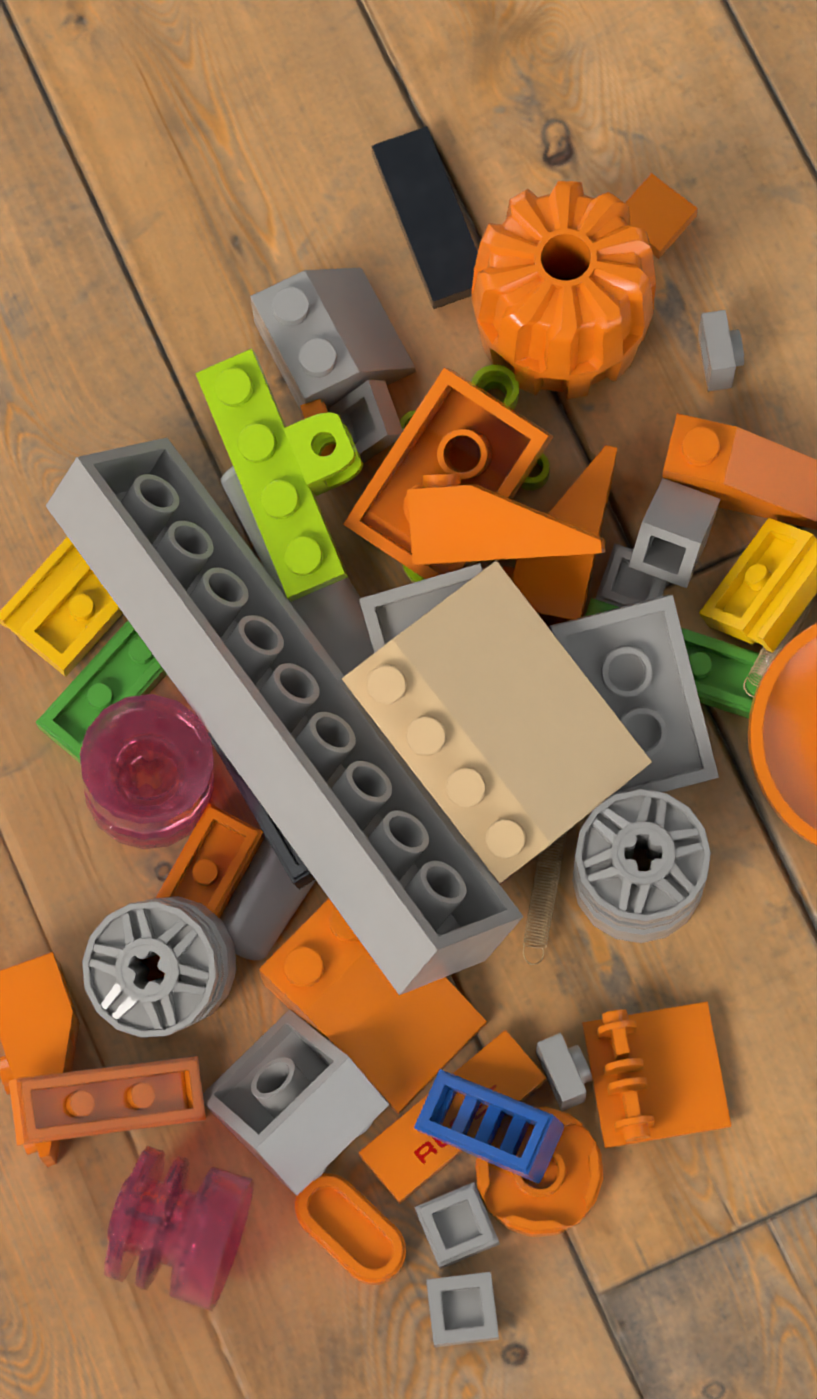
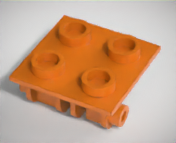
M708 1001L629 1015L626 1009L613 1010L603 1013V1019L582 1022L605 1149L732 1127Z

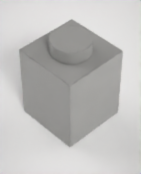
M662 478L642 521L628 567L687 588L707 543L721 499Z

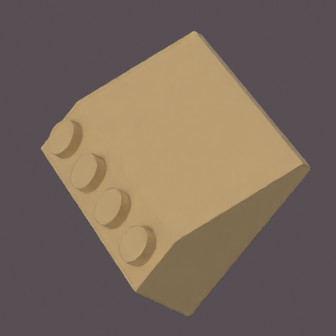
M497 560L342 678L346 686L499 883L551 845L652 763L644 750Z

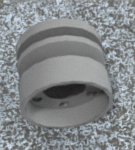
M638 789L615 794L596 807L579 831L572 878L578 905L593 926L614 939L644 943L666 938L685 925L701 901L708 875L711 851L704 826L687 805L662 792ZM635 849H646L648 859L652 860L649 871H638L636 861L632 860Z
M179 896L153 898L130 903L107 915L91 934L82 961L84 988L96 1012L117 1030L141 1038L168 1036L213 1015L228 997L237 971L235 945L223 921L205 905ZM159 955L161 958L158 962V968L165 973V977L149 981L146 978L149 975L150 969L142 961L145 958Z

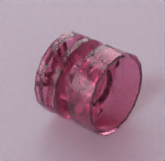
M154 694L125 697L103 709L86 730L80 750L86 806L101 830L118 843L140 849L168 847L192 834L208 803H211L214 793V759L211 738L196 714L173 699ZM143 772L146 776L152 777L159 773L160 787L154 789L146 783L138 788L137 774Z
M147 1146L142 1151L132 1173L124 1181L112 1211L107 1231L108 1249L105 1258L104 1276L122 1283L128 1276L136 1257H139L135 1285L137 1288L147 1291L157 1278L162 1266L172 1267L169 1287L171 1299L212 1312L225 1288L242 1239L253 1197L254 1180L212 1166L203 1178L197 1192L188 1190L190 1174L188 1158L178 1155L163 1182L161 1180L164 1170L165 1153L163 1150Z

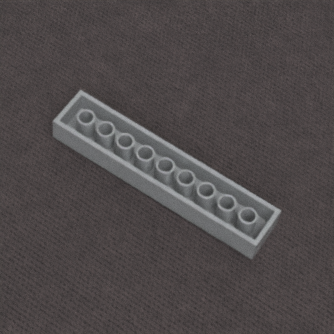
M162 438L76 457L46 504L47 509L399 995L486 961L524 916L343 682L344 674L170 440Z

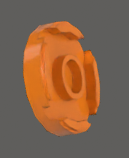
M535 1107L554 1115L564 1124L562 1135L541 1182H533L477 1157L475 1162L477 1190L488 1213L508 1230L529 1237L555 1236L580 1224L595 1206L604 1179L602 1154L590 1132L571 1114L550 1107ZM508 1115L507 1118L502 1120L491 1146L500 1148L512 1121V1116ZM529 1125L516 1156L522 1157L535 1126Z

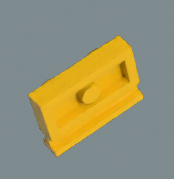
M768 518L700 610L699 614L710 628L750 644L759 643L767 651L773 653L817 593V539L814 534Z
M66 537L0 610V624L10 629L23 643L67 677L123 612L70 539Z

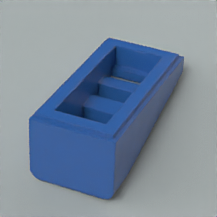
M439 1069L414 1129L509 1172L540 1183L562 1135L564 1124L552 1114ZM456 1092L465 1095V1098L450 1129L442 1126V1123ZM480 1103L488 1106V1109L475 1138L467 1136L469 1128ZM508 1114L513 1118L498 1149L491 1145L504 1115ZM529 1125L535 1126L522 1157L516 1156Z

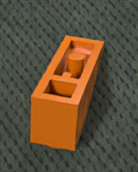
M677 413L662 478L721 499L719 508L767 519L771 518L780 522L817 530L816 459L736 426Z
M605 445L547 515L600 537L615 471L617 447ZM596 554L518 558L515 568L504 566L503 570L549 628L550 625L583 617Z
M460 473L422 475L423 488L407 489L412 565L597 554L606 551L604 538L477 484L461 485Z

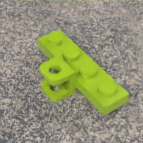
M252 348L195 373L287 598L292 602L348 578L315 495L318 496L349 482L363 468V462L348 427L343 424L339 415L331 412L316 414L286 427L257 355ZM336 444L335 450L330 455L321 456L322 450L327 445Z

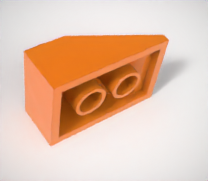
M444 367L343 525L424 579L463 569L468 562L412 565L407 489L423 488L422 475L460 473L461 485L477 484L513 499L554 436L456 371Z
M330 899L259 968L263 984L285 1006L349 1056L388 1102L389 1106L398 1114L437 1076L439 1069L443 1070L487 1024L484 1017L446 977L399 995Z

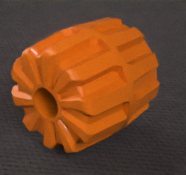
M558 181L551 194L537 197L532 191L526 189L511 198L504 223H488L480 241L474 267L471 299L483 350L492 365H505L515 374V380L518 381L519 388L535 396L541 389L564 392L566 399L588 396L591 385L605 378L616 382L630 368L636 350L641 341L644 340L653 317L656 279L653 252L648 234L643 228L631 226L630 210L627 204L610 192L596 198L584 195L582 182Z

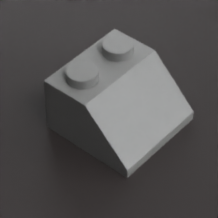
M362 268L304 270L250 296L254 323L299 408L302 404L321 399V402H325L327 411L330 412L329 408L367 380L385 381L386 385H390L416 372L412 360Z
M290 1009L203 1093L204 1105L267 1170L296 1196L312 1181L319 1178L327 1166L356 1137L366 1132L373 1121L389 1106L388 1102L349 1056Z

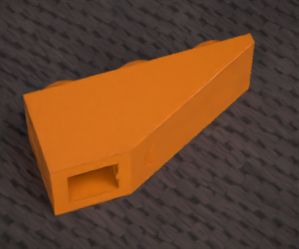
M53 952L0 970V1040L5 1052V1056L0 1057V1078L7 1095H10V1080L72 1072L80 1022L60 963ZM60 1140L23 1145L27 1155L38 1152L40 1159L47 1167L57 1164Z

